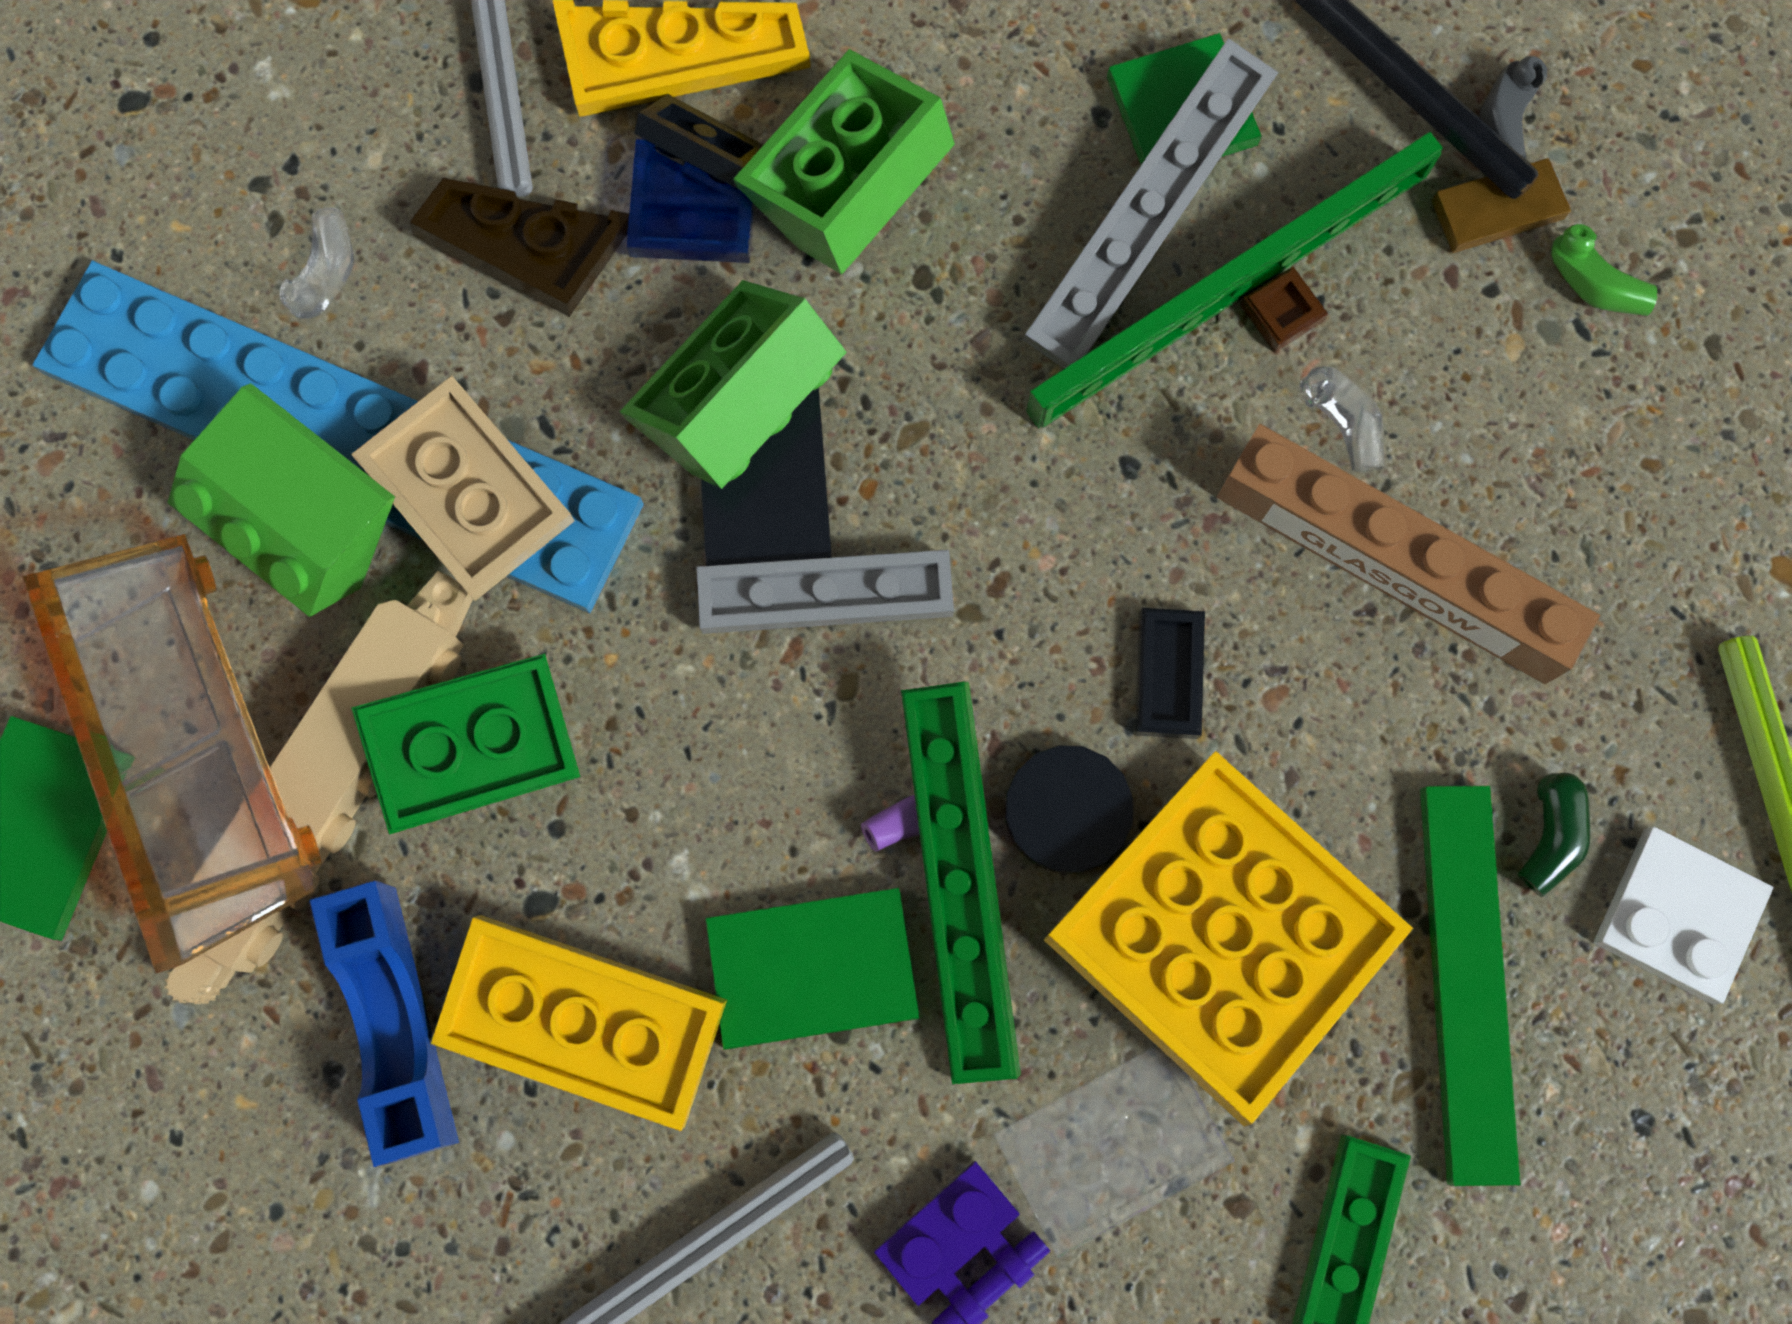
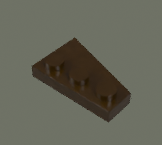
M442 178L409 223L413 236L570 317L632 229V216L630 213L610 210L608 216L578 210L577 203L555 199L553 205L518 199L515 191Z

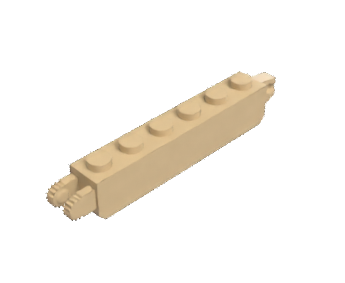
M437 571L407 606L397 600L380 603L376 606L171 916L174 936L186 943L172 965L173 971L168 972L169 976L165 979L167 985L164 988L168 989L167 995L172 996V1000L179 1001V1003L209 1004L210 1000L215 1001V997L221 995L220 989H225L236 971L252 973L256 966L261 967L265 965L275 954L283 938V933L279 930L293 909L298 910L302 908L312 897L319 884L320 878L316 875L319 868L330 852H338L349 840L356 825V821L352 818L366 796L371 798L376 795L351 707L451 680L460 667L462 657L459 653L464 645L456 636L473 599L457 580Z

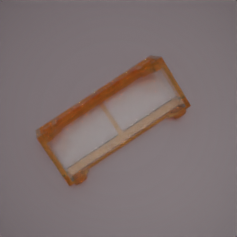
M182 534L22 576L155 973L157 974L189 962L314 892L311 867L322 863L319 849L310 826L306 825L297 828L292 817H288L208 608L206 594L217 592V588L207 557L203 555L194 558L186 536Z

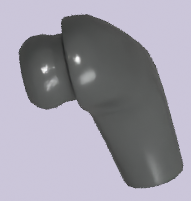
M1526 56L1520 61L1511 62L1503 69L1486 97L1479 113V118L1524 159L1527 157L1523 137V113L1548 76L1545 63L1534 56Z

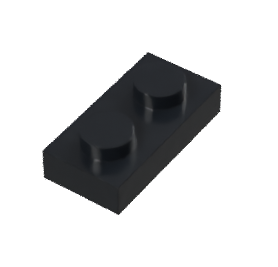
M669 94L639 112L634 131L635 135L654 144L655 149L663 155L680 158L704 171L706 176L712 181L721 185L732 186L736 189L739 188L733 179L763 146L758 141Z

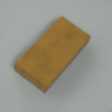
M1546 158L1530 163L1538 171L1539 175L1533 186L1517 199H1512L1506 195L1487 176L1437 191L1431 202L1452 253L1564 220L1571 212V209L1550 159Z

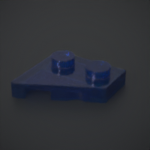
M636 139L626 246L629 257L750 263L754 214L753 202L741 190L727 183H717L701 169L688 162H685L684 166L656 152L654 144L645 139Z

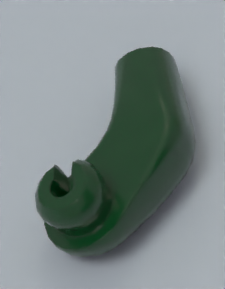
M1568 772L1551 773L1540 780L1537 787V795L1539 800L1543 801V835L1528 861L1517 873L1525 885L1540 897L1545 896L1582 863L1590 845L1588 791L1582 780Z

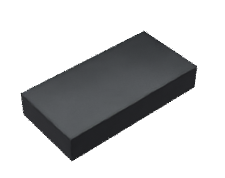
M1142 608L1139 612L1135 735L1199 739L1202 736L1205 611Z

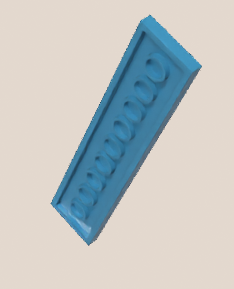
M91 261L32 365L48 377L192 440L197 438L241 387L252 383L363 472L365 470L351 454L418 402L95 261ZM509 441L571 513L575 521L506 577L590 614L644 503L641 497ZM392 505L385 524L423 540L397 508Z

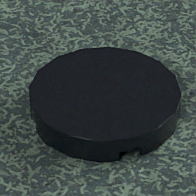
M1058 745L1036 753L1017 770L1006 794L1005 823L1013 844L1032 864L1057 873L1081 874L1104 865L1123 847L1133 824V796L1124 774L1106 756L1084 746Z

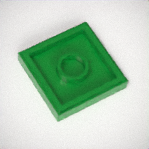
M1220 33L1109 67L1107 80L1141 165L1223 47L1224 41ZM1252 112L1221 157L1258 146L1262 135Z

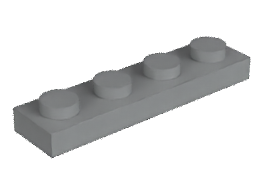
M949 550L697 567L699 623L702 634L953 617L954 614Z

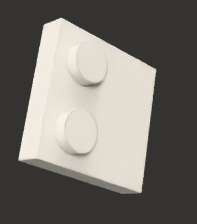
M1650 827L1642 832L1593 944L1710 1004H1724L1774 887L1656 827Z

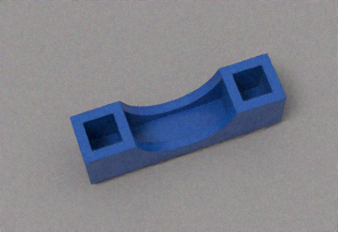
M372 881L309 900L325 966L333 974L343 992L357 1034L362 1065V1083L357 1101L373 1167L396 1163L459 1143L436 1046L431 1044L433 1034L396 887Z

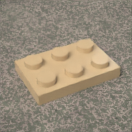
M452 375L351 454L372 479L395 496L393 505L474 601L479 599L575 521L571 513Z

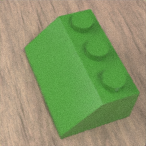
M848 49L733 180L736 186L798 249L842 275L955 145L942 100L939 96Z
M742 280L619 412L628 422L689 473L722 489L729 481L739 477L747 469L750 458L771 435L778 433L789 423L792 412L811 391L821 387L830 378L833 367L847 352L805 298Z
M250 383L239 389L181 454L167 503L273 587L279 594L284 596L307 616L311 617L361 589L395 496Z

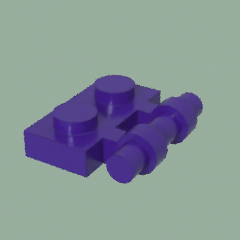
M973 1161L874 1250V1253L917 1306L924 1302L938 1288L947 1297L951 1304L932 1321V1324H982L989 1317L986 1310L1014 1284L1021 1288L1034 1277L1035 1274L1031 1269L1051 1251L1034 1230L1014 1248L1009 1244L1000 1232L1020 1214L979 1164ZM986 1247L997 1263L972 1286L967 1288L955 1273L981 1249Z

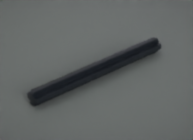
M1294 0L1506 195L1512 199H1517L1533 186L1539 175L1538 171L1350 0Z

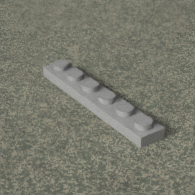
M1227 39L1025 334L1023 341L1064 369L1088 353L1279 72L1231 39Z

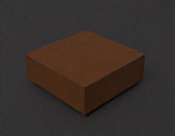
M1294 266L1244 296L1240 304L1274 353L1323 323L1328 316V312Z

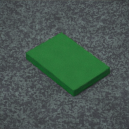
M545 654L351 707L389 835L581 777Z
M10 716L0 739V922L52 940H63L137 761L136 757Z
M899 888L706 918L716 996L727 999L720 1020L723 1050L920 1019Z

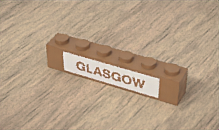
M1260 423L1216 497L1544 685L1572 670L1601 616Z

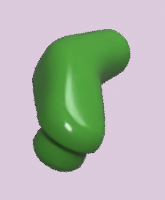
M1582 224L1571 225L1566 228L1563 235L1555 239L1551 249L1553 262L1568 284L1586 303L1597 309L1642 316L1650 315L1657 300L1656 285L1630 276L1607 263L1594 249L1596 234L1590 227Z

